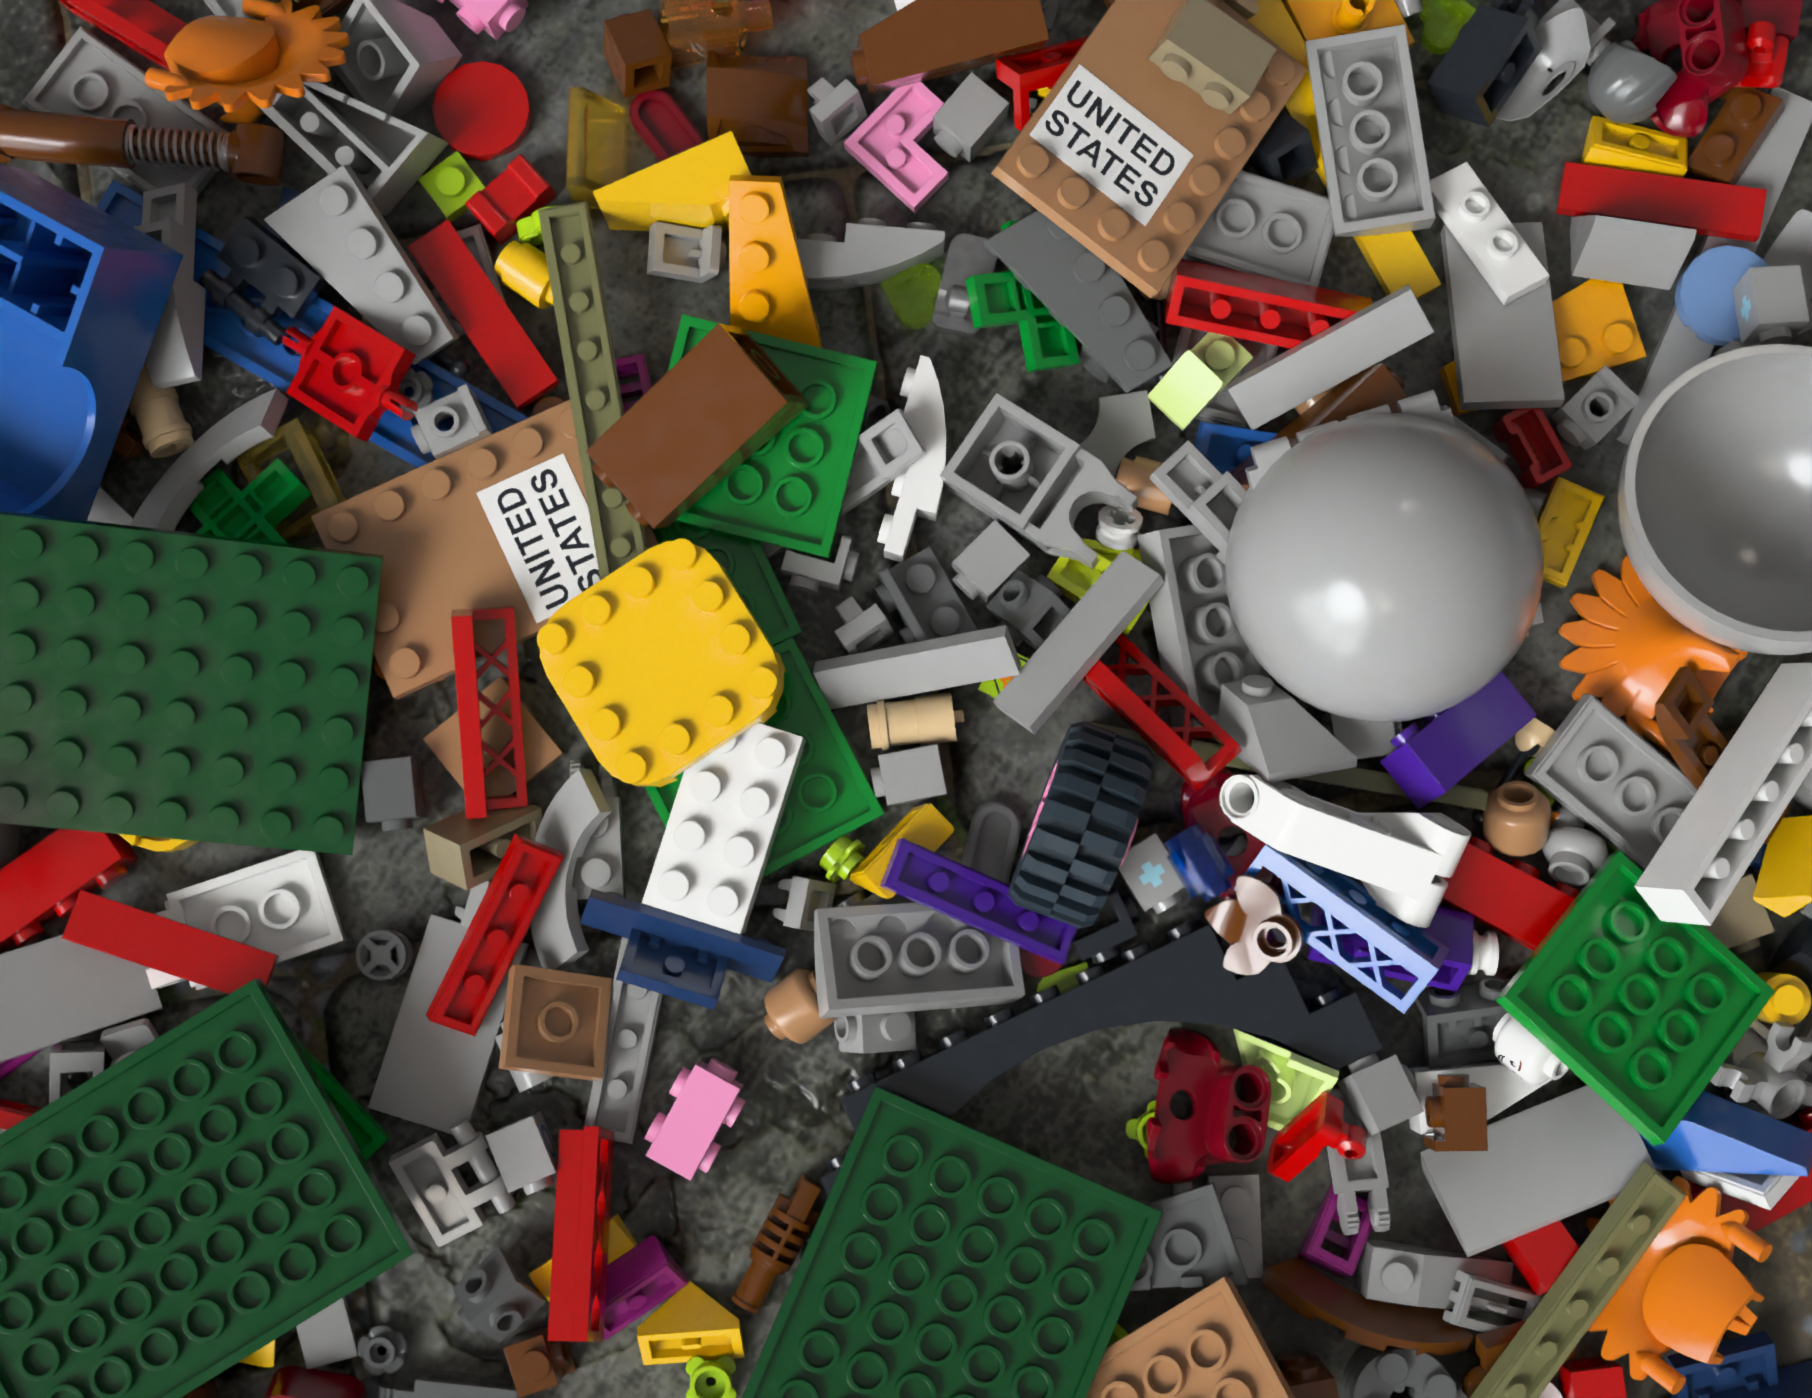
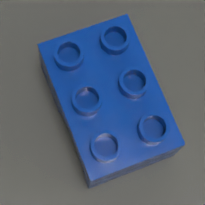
M0 165V511L87 521L183 254L24 168Z

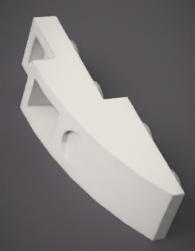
M920 355L916 369L907 368L900 396L908 398L903 413L925 448L926 453L895 478L891 495L899 497L894 516L885 513L877 542L885 544L884 558L898 562L904 561L916 517L936 522L944 483L940 477L946 465L944 406L939 382L931 359Z

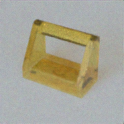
M583 87L569 89L566 189L573 203L588 201L590 209H600L593 191L626 177L628 114L626 108Z
M298 418L278 427L274 437L253 446L237 458L238 464L248 484H250L264 471L260 464L261 462L288 449L291 450L317 507L292 525L285 518L275 527L289 544H293L317 532L311 518L312 515L345 501L311 428Z

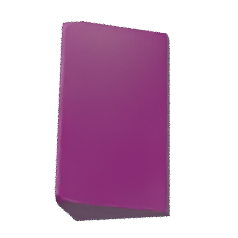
M654 1235L648 1237L607 1265L605 1340L689 1283L687 1276Z

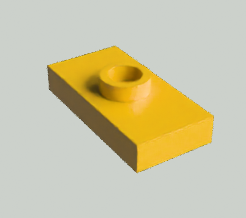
M1559 476L1552 482L1538 515L1537 522L1540 528L1544 551L1543 581L1562 589L1567 586L1604 496Z

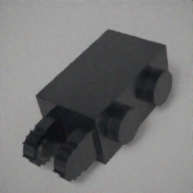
M1493 0L1490 6L1479 5L1470 20L1460 29L1457 39L1442 61L1434 67L1431 77L1426 83L1441 113L1486 127L1492 124L1543 49L1535 29L1539 25V21L1542 20L1543 15H1545V10L1547 9L1546 0H1525L1520 6V0Z

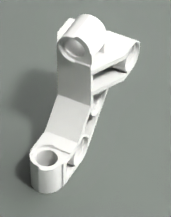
M1233 775L1225 781L1220 791V805L1223 812L1231 819V822L1276 850L1361 880L1368 893L1377 902V906L1408 924L1422 928L1430 926L1448 887V883L1442 877L1449 878L1453 876L1471 837V832L1467 828L1442 813H1358L1310 796L1285 781L1267 783L1259 775Z

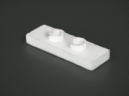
M1467 162L1430 180L1435 211L1503 305L1539 288L1547 282L1550 275Z

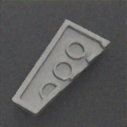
M350 165L340 166L264 219L380 333L415 353L416 356L412 361L413 365L421 364L459 338Z

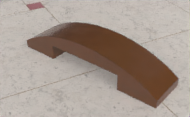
M1685 666L1679 667L1655 703V714L1667 749L1684 775L1698 790L1727 747L1728 742L1707 715L1714 701L1690 668ZM1790 804L1787 805L1786 809L1780 816L1779 820L1771 830L1770 834L1768 835L1764 843L1769 842L1770 838L1772 837L1777 827L1781 823L1782 819L1791 807Z

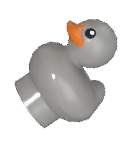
M1560 804L1551 812L1550 827L1553 829L1549 831V838L1542 848V852L1549 862L1548 873L1552 879L1568 886H1582L1589 881L1590 875L1596 873L1608 858V847L1603 838H1600L1591 831L1585 830V824Z

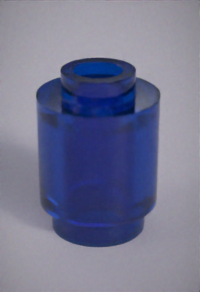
M1200 823L1189 827L1164 843L1170 853L1166 858L1192 899L1202 895L1207 903L1232 888L1227 878L1236 872L1211 831L1205 833Z

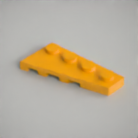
M730 175V326L823 348L816 312L813 310L808 290L807 276L796 243L797 237L782 177Z
M1589 279L1552 302L1563 384L1592 376L1605 365L1611 370L1641 361L1647 356L1622 283ZM1454 360L1444 366L1439 372L1454 416H1460L1476 410H1460Z

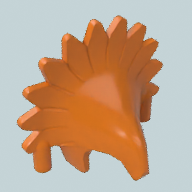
M243 0V13L246 16L261 20L209 15L192 21L177 33L164 53L170 72L151 67L145 73V84L150 88L163 91L168 101L190 97L189 100L193 110H200L217 102L226 112L220 118L223 122L231 124L255 123L260 121L264 115L260 108L271 107L277 93L300 98L305 95L303 82L330 81V72L326 67L342 65L347 62L345 52L340 49L350 45L348 33L337 32L342 28L339 17L321 18L322 13L318 5H312L294 12L292 0H282L279 3L267 0Z
M1627 555L1621 560L1620 580L1604 570H1596L1591 575V579L1597 596L1575 593L1570 597L1571 605L1583 620L1564 623L1559 627L1558 632L1562 637L1579 648L1561 658L1559 666L1563 670L1585 674L1572 691V698L1575 701H1579L1583 694H1592L1595 698H1600L1601 703L1618 717L1623 716L1624 722L1640 736L1645 737L1669 752L1661 736L1657 721L1653 718L1656 715L1655 703L1679 667L1688 666L1713 700L1738 661L1747 657L1748 652L1709 640L1672 617L1644 587ZM1712 707L1707 713L1709 717L1714 712V709Z
M1680 1176L1675 1177L1672 1183L1688 1195L1587 1330L1589 1332L1607 1331L1601 1349L1603 1359L1613 1361L1629 1353L1630 1376L1634 1380L1642 1381L1649 1375L1673 1395L1683 1388L1686 1378L1661 1359L1664 1354L1673 1349L1685 1356L1707 1364H1721L1725 1358L1716 1350L1725 1331L1730 1330L1746 1336L1758 1319L1746 1305L1752 1299L1756 1302H1762L1764 1297L1732 1263L1735 1245L1760 1263L1770 1256L1773 1249L1770 1243L1746 1227L1749 1221L1747 1212L1734 1210L1720 1216L1721 1192L1717 1188L1709 1187L1693 1200L1687 1179ZM1616 1198L1609 1200V1205H1610V1206L1612 1205V1203L1615 1201ZM1587 1219L1586 1225L1590 1232L1593 1231L1601 1219Z

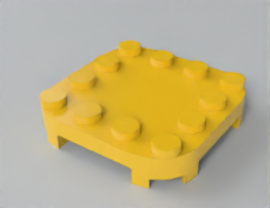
M680 538L674 541H666L647 549L565 603L549 618L547 624L539 630L537 635L540 659L546 676L597 760L613 777L635 786L662 787L677 781L676 776L757 723L764 724L778 711L775 708L783 693L784 673H786L780 654L771 645L727 575L726 569L707 550L691 543L687 539Z

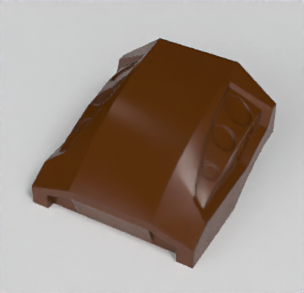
M708 50L706 66L708 141L732 131L742 155L758 158L809 157L808 59L796 56L726 55Z

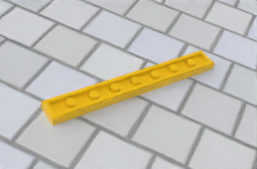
M1258 0L1256 4L1260 8L1257 14L1247 19V21L1308 69L1282 110L1309 130L1318 164L1316 172L1327 189L1305 41L1281 0ZM1412 231L1353 236L1386 296L1409 284L1418 300L1437 290L1442 285Z

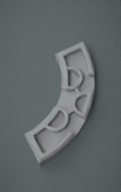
M276 388L248 401L218 421L200 436L165 472L146 497L129 526L174 531L183 514L204 488V485L199 480L220 460L225 464H229L253 446L274 437L289 399Z
M591 768L578 769L563 784L548 806L535 838L536 842L559 850L564 855L530 924L537 955L542 968L563 971L589 951L578 914L577 889L572 887L573 874L577 857H583L585 848L595 829L612 812Z

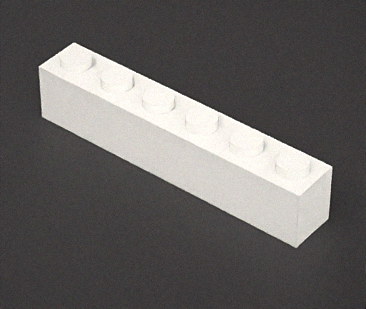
M1782 663L1635 884L1634 887L1661 921L1711 926L1811 770L1812 663Z

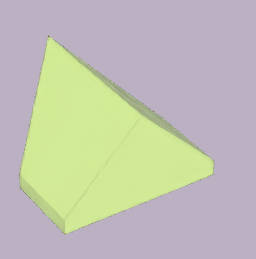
M1233 1029L1242 1065L1258 1066L1267 1073L1270 1079L1271 1100L1267 1124L1270 1128L1280 1131L1322 1092L1330 1093L1338 1080V1070Z

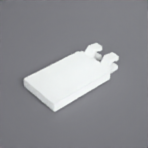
M297 850L166 894L168 901L164 902L166 910L155 913L277 954L279 958L276 964L346 941L319 854L312 851ZM152 968L146 970L151 989H161L185 981V979ZM189 981L191 988L196 987V990L208 988L207 986Z

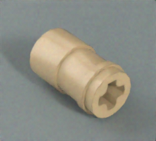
M144 363L128 409L135 416L143 436V445L149 450L153 458L175 455L186 450L194 443L192 437L193 430L191 425L186 422L178 403L179 396L175 387L158 389L153 386L146 363Z
M951 692L916 696L911 700L886 703L882 700L876 701L877 704L867 705L872 749L882 748V750H889V747L919 743L920 746L957 742L955 723L964 722L963 710H953Z

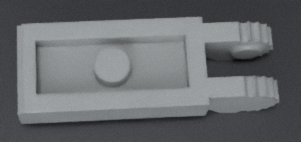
M582 759L570 761V777L578 769H585ZM602 765L599 766L602 793L612 812L595 829L585 848L583 857H577L573 874V887L577 889V900L588 899L592 889L605 893L613 892L626 897L621 797H617L616 777H613Z
M1331 1089L1329 1094L1344 1101L1343 1121L1349 1125L1357 1126L1340 1089ZM1379 1132L1367 1138L1366 1153L1362 1158L1356 1160L1346 1159L1339 1155L1337 1149L1327 1146L1334 1195L1338 1194L1337 1212L1340 1228L1344 1235L1359 1233L1360 1219L1355 1194L1357 1192H1368L1369 1218L1375 1232L1388 1231L1391 1219L1386 1189L1389 1188L1381 1133Z

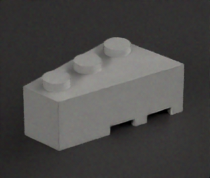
M303 82L305 89L303 97L295 98L277 93L271 107L260 108L328 174L342 165H350L377 209L384 216H387L449 144V142L319 82Z

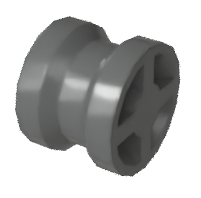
M386 929L373 931L364 936L357 946L355 956L357 966L364 975L370 979L382 981L405 974L413 964L415 951L413 943L407 935L399 930ZM395 947L396 949L394 950V959L396 960V962L392 959V950Z

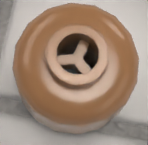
M1523 781L1504 783L1488 794L1486 810H1483V839L1492 845L1495 851L1508 857L1518 858L1536 853L1545 846L1549 838L1550 801L1544 793L1530 783Z
M795 969L770 988L765 995L764 1003L767 1014L764 1016V1021L772 1034L781 1040L787 1037L798 1044L807 1043L831 1025L837 1018L819 1019L815 970Z

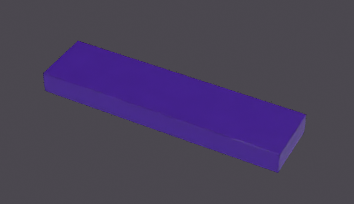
M904 838L897 840L880 883V887L1057 964H1065L1078 929L1072 925L1015 905L1008 895L1010 885Z

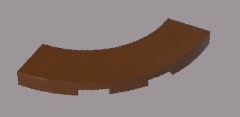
M1301 1256L1266 1267L1260 1279V1282L1271 1293L1311 1322L1317 1316L1327 1323L1344 1330L1343 1338L1381 1351H1385L1387 1345L1416 1350L1415 1356L1423 1353L1430 1356L1450 1355L1466 1351L1474 1338L1464 1327L1456 1326L1443 1320L1445 1309L1397 1305L1366 1299L1363 1295L1333 1282L1309 1265Z

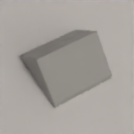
M1600 215L1571 217L1570 248L1572 276L1670 290L1695 240L1697 230Z

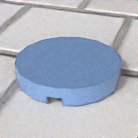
M1731 245L1708 249L1693 259L1679 276L1674 297L1678 317L1685 327L1689 326L1693 332L1698 334L1696 337L1705 343L1724 346L1730 341H1740L1732 289L1749 268L1769 267L1764 259L1747 248Z

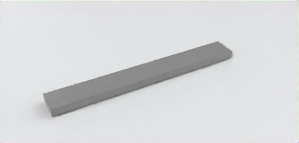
M1780 87L1768 90L1767 94L1783 99L1784 111L1736 183L1738 186L1767 189L1760 237L1756 242H1748L1705 235L1696 257L1708 249L1725 245L1747 248L1753 253L1756 252L1812 123V101ZM1676 304L1672 309L1636 392L1641 401L1627 413L1616 440L1629 445L1644 413L1666 386L1685 371L1709 359L1715 346L1697 338L1696 335L1698 334L1693 332L1689 326L1685 327L1678 317Z

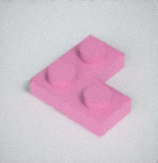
M922 82L896 88L844 141L845 150L914 213L949 179L948 172L917 144L933 127V116L944 104Z

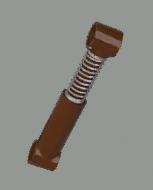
M0 103V163H10L13 159L125 169H133L136 164L144 163L145 165H150L152 163L154 166L161 164L164 167L170 165L174 168L176 166L180 168L187 166L189 169L196 167L199 170L205 168L209 171L212 168L215 171L222 169L224 172L230 171L232 178L253 185L277 186L282 183L286 133L272 126L242 123L236 125L235 130L231 133L227 132L225 134L221 132L217 136L215 131H212L209 135L204 130L200 135L196 129L192 134L189 129L182 133L180 128H177L174 132L170 127L165 131L161 126L156 131L154 126L147 129L146 126L142 125L138 128L133 119L21 110Z

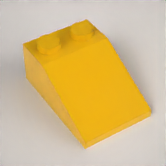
M732 131L599 188L593 191V194L610 230L650 231V225L655 222H662L701 230L713 224L722 226V232L729 230L730 175H751L735 137Z

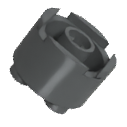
M1387 1345L1385 1351L1367 1346L1358 1349L1351 1356L1345 1367L1341 1386L1343 1398H1390L1393 1391L1402 1393L1404 1389L1407 1391L1404 1398H1457V1389L1447 1370L1433 1356L1426 1353L1415 1356L1416 1350Z

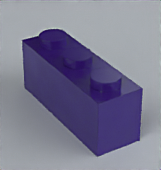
M1501 671L1490 683L1461 703L1436 714L1422 717L1426 721L1423 727L1419 728L1413 722L1390 740L1396 749L1384 757L1380 763L1419 810L1446 793L1535 718L1537 714Z
M1314 903L1311 910L1310 925H1327L1324 909ZM1438 906L1430 926L1427 928L1420 927L1450 949L1440 969L1427 986L1455 992L1459 989L1472 967L1474 915L1455 911L1446 906ZM1357 933L1340 935L1343 949L1353 957L1370 956L1368 942ZM1308 946V960L1336 965L1312 946ZM1401 965L1383 966L1386 977L1413 983L1417 979L1415 975Z

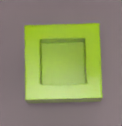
M458 151L418 179L450 223L467 212L469 209L465 205L466 201L477 191H482L485 188Z

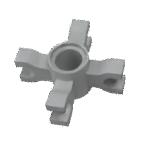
M1774 1021L1768 1033V1050L1766 1053L1754 1052L1744 1058L1738 1066L1723 1063L1710 1082L1715 1086H1725L1733 1089L1730 1097L1734 1101L1740 1102L1741 1106L1775 1119L1786 1118L1793 1114L1801 1104L1812 1107V1083L1805 1081L1808 1074L1802 1069L1797 1068L1800 1062L1806 1060L1811 1055L1812 1039L1795 1037L1790 1047L1789 1039L1795 1027L1788 1022Z

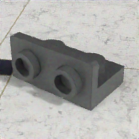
M930 546L890 569L885 567L878 571V578L881 584L874 589L888 614L897 610L906 627L901 629L899 633L905 644L977 631L975 624Z
M1488 977L1477 983L1460 985L1457 992L1431 987L1420 993L1415 1003L1422 1014L1424 1059L1429 1069L1497 1060L1494 1052L1493 1032L1500 1019L1508 1012L1495 1000L1512 978Z

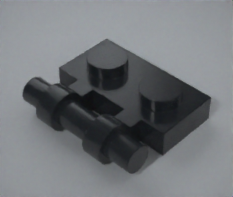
M243 216L217 256L232 269L228 276L224 279L214 270L209 269L199 280V284L211 293L210 298L216 305L223 310H232L245 321V328L258 338L264 336L275 346L282 343L283 335L288 336V333L285 332L286 329L277 322L282 312L285 311L292 318L302 319L327 282L304 258L253 217ZM249 284L266 296L260 306H257L243 295Z

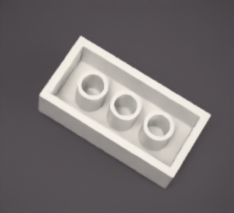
M757 723L684 771L642 900L643 904L738 934L745 933L806 743L804 737Z

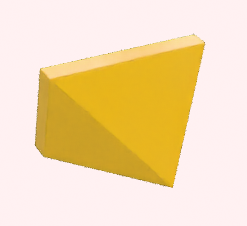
M691 1281L637 1327V1339L643 1365L688 1362L693 1356H701L704 1360H718L722 1355H728L733 1359L745 1358L740 1320Z

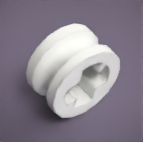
M1104 506L1099 512V524L1095 534L1097 540L1102 545L1116 550H1128L1138 544L1137 535H1140L1139 530L1143 522L1141 513L1136 509L1130 512L1121 507Z
M1473 930L1472 967L1467 974L1475 975L1478 970H1483L1485 975L1494 976L1499 961L1497 934L1495 931L1486 930L1484 935L1480 936L1476 930Z

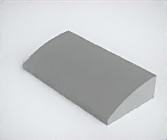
M1405 24L1306 41L1305 49L1334 236H1369L1431 228L1435 220V211Z
M1195 525L1162 529L1137 535L1142 563L1159 573L1164 581V584L1149 600L1161 670L1217 723L1221 684L1241 681L1248 675H1262L1270 678V674L1252 654L1236 626L1226 590L1225 565L1216 557L1219 550ZM1168 706L1172 727H1184L1185 710L1181 706ZM1193 718V727L1201 726Z
M919 903L820 908L814 911V953L819 1019L1013 1004L1025 996L1018 946Z
M1588 1085L1487 1125L1488 1151L1435 1152L1427 1149L1420 1152L1422 1171L1467 1257L1618 1197L1643 1162L1655 1169L1639 1132Z

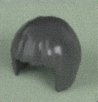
M1624 40L1622 42L1610 43L1598 55L1590 69L1587 90L1591 102L1605 118L1614 123L1633 124L1647 119L1657 111V102L1668 91L1678 76L1672 71L1670 66L1642 53L1632 41Z

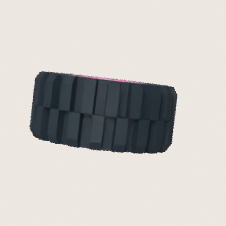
M1085 721L1070 725L1045 784L1013 874L1008 895L1015 905L1077 928L1093 925L1107 899L1119 866H1122L1138 825V814L1145 798L1155 760V755L1147 744Z

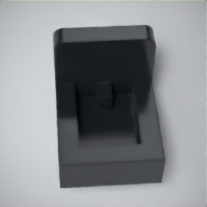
M1110 889L1106 899L1116 920L1073 940L1072 945L1080 960L1083 961L1091 957L1094 965L1104 962L1122 953L1118 944L1138 935L1133 925L1141 921L1136 907L1129 894L1120 897L1117 889Z

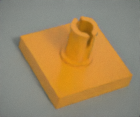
M1395 0L1282 1L1305 42L1404 24L1409 49H1411L1415 42Z

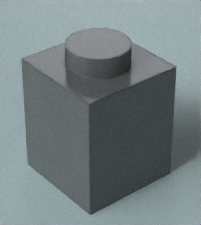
M409 756L362 762L361 776L367 823H382V832L413 829L412 820L427 818L421 759Z

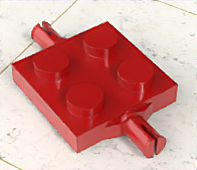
M336 306L333 307L323 327L312 338L301 332L297 327H290L285 331L296 338L298 342L283 335V344L302 355L298 372L286 392L288 395L349 434L365 442H368L387 409L400 416L404 421L411 420L415 416L401 407V405L417 412L418 404L398 392L399 385L416 356L415 353Z

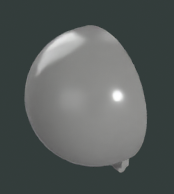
M1767 344L1738 348L1711 357L1682 373L1666 386L1644 413L1629 442L1619 476L1617 504L1623 545L1631 565L1644 587L1664 610L1687 628L1718 644L1741 651L1766 655H1795L1812 652V347Z
M1434 390L1398 400V413H1391L1388 404L1348 416L1346 420L1340 422L1335 420L1297 432L1296 439L1298 444L1292 448L1287 436L1251 447L1254 466L1245 468L1250 487L1235 514L1226 549L1225 577L1230 609L1244 642L1260 665L1280 685L1302 701L1340 717L1384 723L1409 721L1436 714L1461 703L1490 683L1510 662L1522 645L1534 621L1540 602L1544 578V551L1540 528L1533 507L1522 485L1508 466L1480 440L1455 426L1451 408L1446 405L1439 407Z

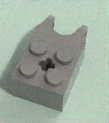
M998 393L994 395L940 474L950 492L1047 554L1077 560L1092 569L1096 567L1100 559L1097 558L1098 554L1085 545L1081 537L1074 531V522L1078 513L1085 507L1096 503L1121 507L1130 512H1133L1138 505L1137 497L1114 479L1102 460L1080 447V444ZM1021 462L1022 468L1020 471L1012 475L1006 474L1004 468L1007 465L1016 467Z

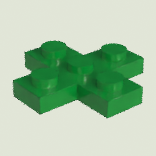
M1020 220L1006 222L1001 225V230L1003 231ZM1010 269L1006 272L973 275L965 279L974 329L1018 324L1027 373L1067 368L1080 363L1075 336L1054 319L1049 313L1050 310L1030 290L1027 291L1013 276L1014 273Z
M277 458L242 491L218 467L202 482L204 485L203 490L188 508L203 525L196 532L198 534L289 544L275 527L295 511L312 493Z

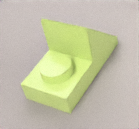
M1208 332L1191 351L1187 350L1148 394L1147 398L1183 431L1227 384L1251 362L1253 356L1233 337Z

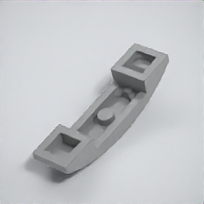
M896 409L859 435L858 438L860 440L841 516L877 493L926 453L925 448L901 409ZM760 542L767 559L787 549Z

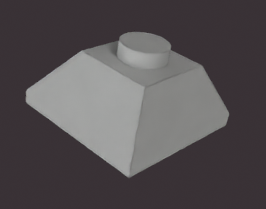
M354 0L341 22L342 28L337 31L346 32L349 35L350 45L340 49L345 52L347 62L331 67L356 100L397 119H401L436 93L437 88L447 74L453 71L462 54L433 17L397 0Z
M1248 675L1241 681L1221 684L1217 724L1240 745L1242 751L1237 757L1267 783L1357 767L1358 758L1291 696L1275 685L1270 678L1262 675Z

